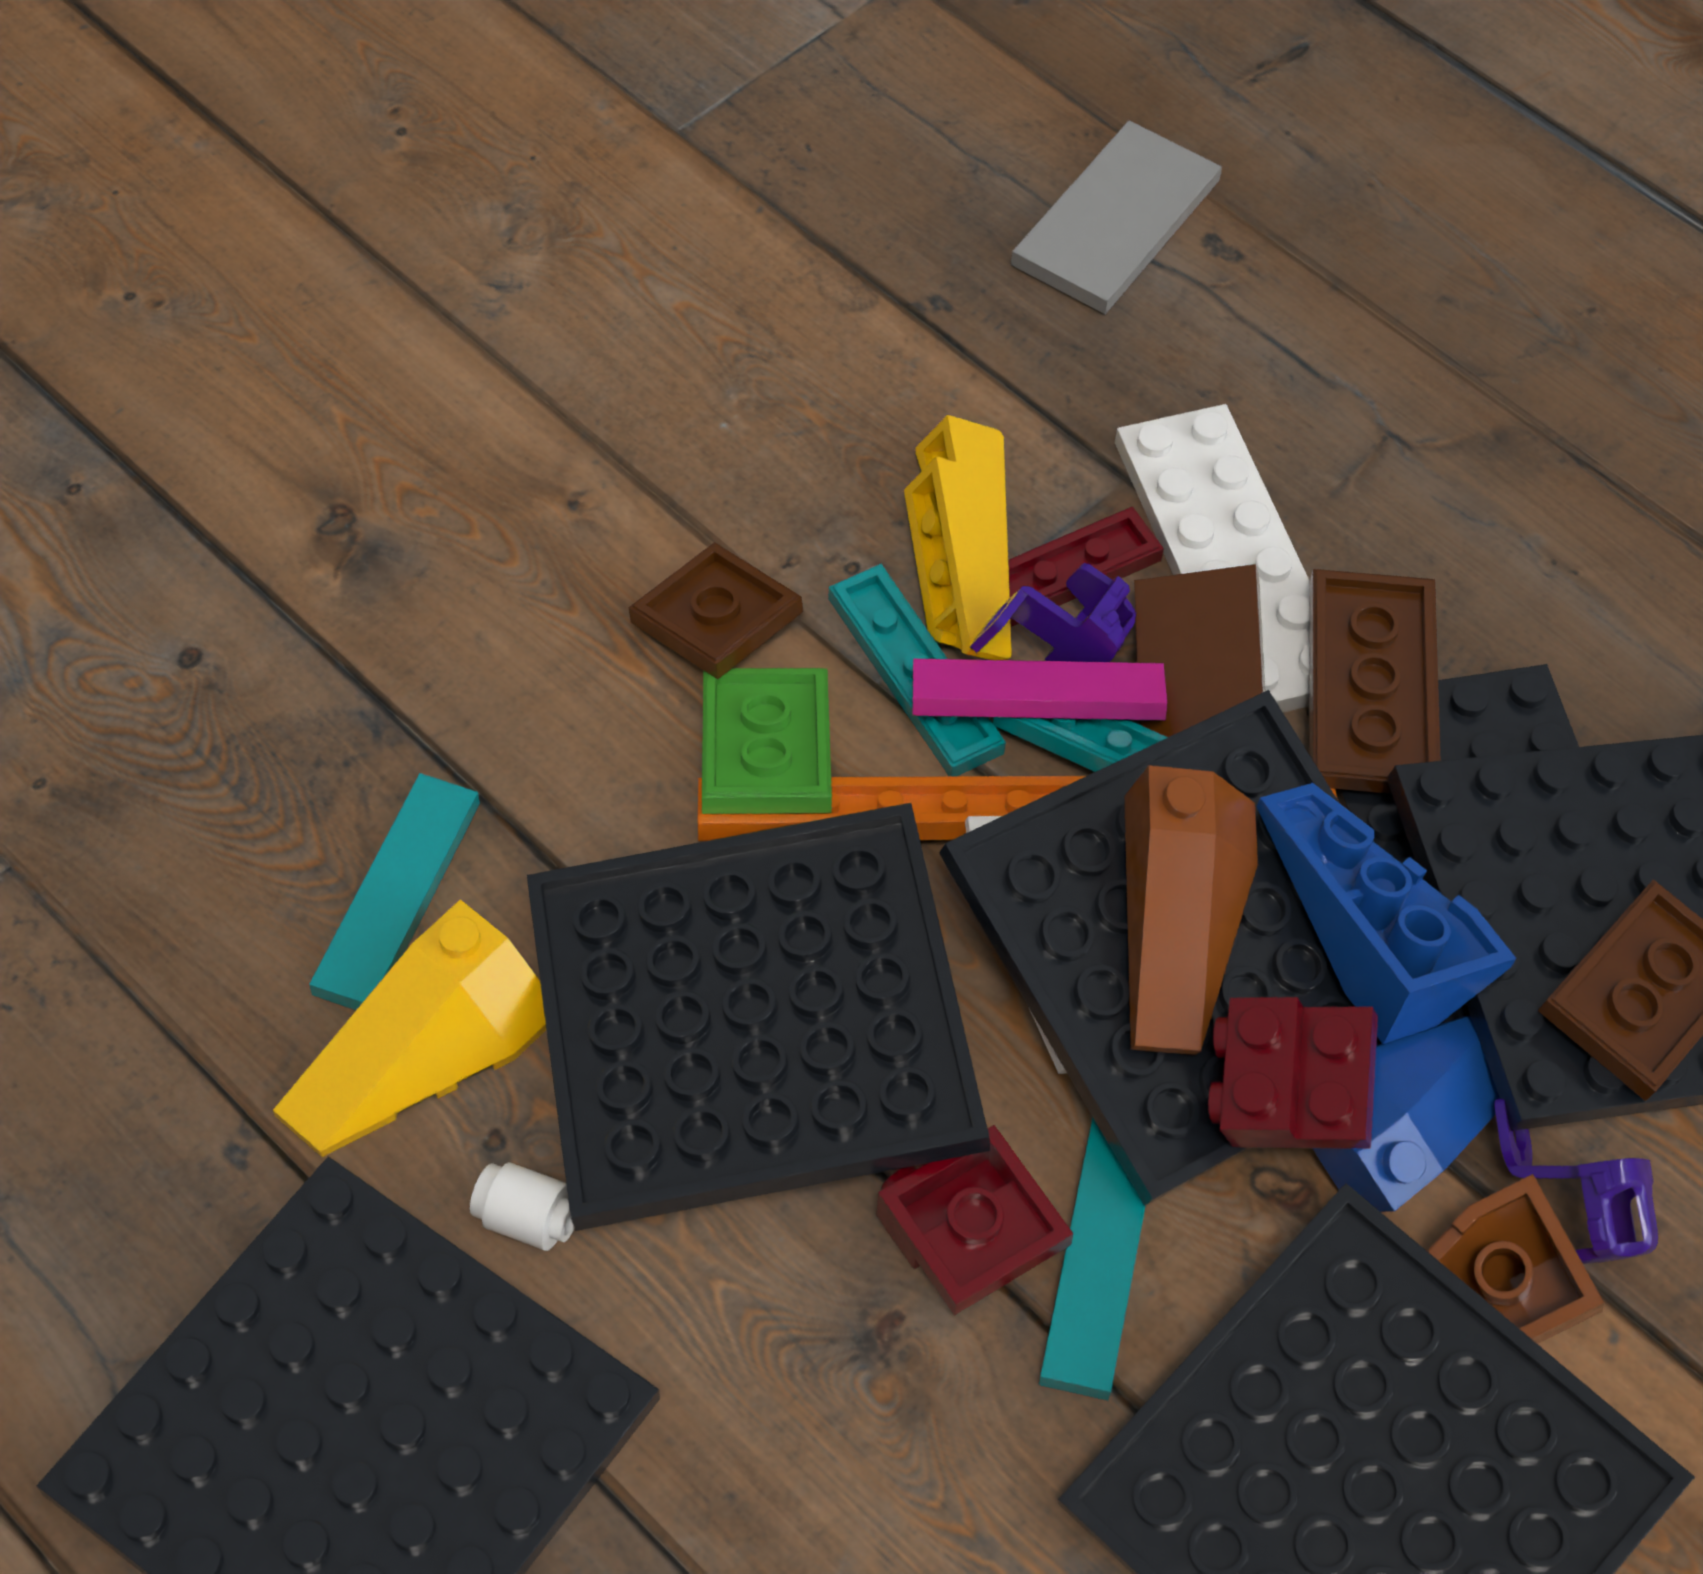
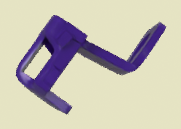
M1081 564L1066 581L1068 589L1084 606L1076 617H1073L1034 588L1022 586L998 609L969 647L977 653L1012 618L1053 646V649L1045 658L1046 661L1110 662L1123 645L1136 620L1135 609L1126 597L1130 592L1129 585L1119 576L1112 580L1090 564Z
M1501 1098L1495 1100L1500 1146L1505 1163L1512 1175L1526 1178L1533 1174L1535 1179H1581L1588 1219L1587 1224L1590 1240L1593 1245L1591 1248L1575 1250L1582 1264L1639 1257L1650 1254L1656 1249L1658 1244V1228L1652 1196L1654 1180L1650 1160L1625 1158L1577 1166H1532L1533 1156L1529 1129L1515 1130V1142L1513 1131H1511L1508 1122L1505 1100ZM1635 1197L1643 1241L1638 1242L1636 1241L1631 1203Z

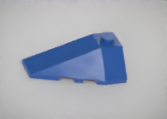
M1314 783L1260 797L1256 807L1346 996L1355 1007L1374 1008L1378 1016L1377 1037L1382 1044L1438 1026L1513 966L1516 957L1477 908L1460 895L1452 901L1423 880L1426 869L1410 857L1401 863L1373 841L1374 830Z
M1470 1014L1441 1023L1434 1028L1376 1046L1371 1149L1312 1148L1339 1190L1347 1183L1380 1212H1395L1440 1175L1496 1115L1495 1100L1500 1097Z

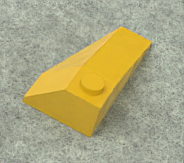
M460 899L409 946L273 1109L274 1116L316 1153L324 1157L395 1121L398 1112L434 1094L439 1099L457 1090V1083L491 1065L496 1070L516 1060L546 1031L540 980L509 938Z

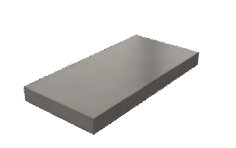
M1129 120L1012 251L1011 265L1106 315L1219 182L1222 166Z

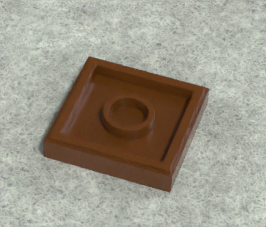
M715 542L628 607L632 624L717 680L803 612L802 596Z

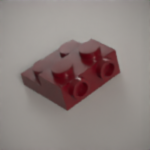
M1298 997L1230 998L1228 1017H1217L1214 1024L1215 1053L1218 1058H1225L1223 1082H1212L1210 1086L1208 1106L1211 1122L1213 1124H1220L1221 1132L1232 1147L1371 1149L1378 1016L1374 1008L1303 1007Z
M995 1125L987 1128L991 1151L930 1162L919 1169L915 1166L902 1168L892 1174L881 1186V1191L878 1192L877 1217L912 1268L916 1269L921 1266L954 1316L1069 1247L1074 1235Z

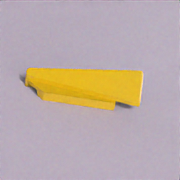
M946 415L915 447L921 472L904 489L927 630L935 641L957 647L964 654L988 660H1008L1012 656L1010 619L977 653L969 647L992 616L1010 598L1004 436L997 429Z

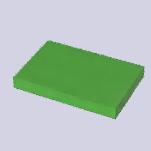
M732 668L718 680L703 670L702 814L831 813L832 787L827 668Z

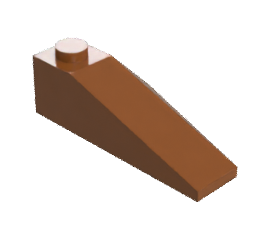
M1148 765L1124 796L1131 1050L1197 1055L1204 1043L1258 866L1255 802L1213 771Z
M1533 1174L1468 1206L1452 1222V1226L1427 1250L1537 1344L1603 1311L1604 1301Z

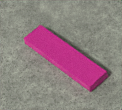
M913 658L912 715L1166 720L1167 694L1164 663Z

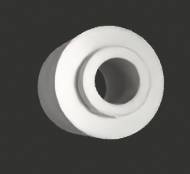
M511 1162L506 1163L503 1167L491 1163L480 1174L471 1196L470 1213L472 1216L482 1219L485 1229L545 1251L550 1250L558 1240L565 1242L571 1236L574 1226L570 1216L567 1185L565 1182Z

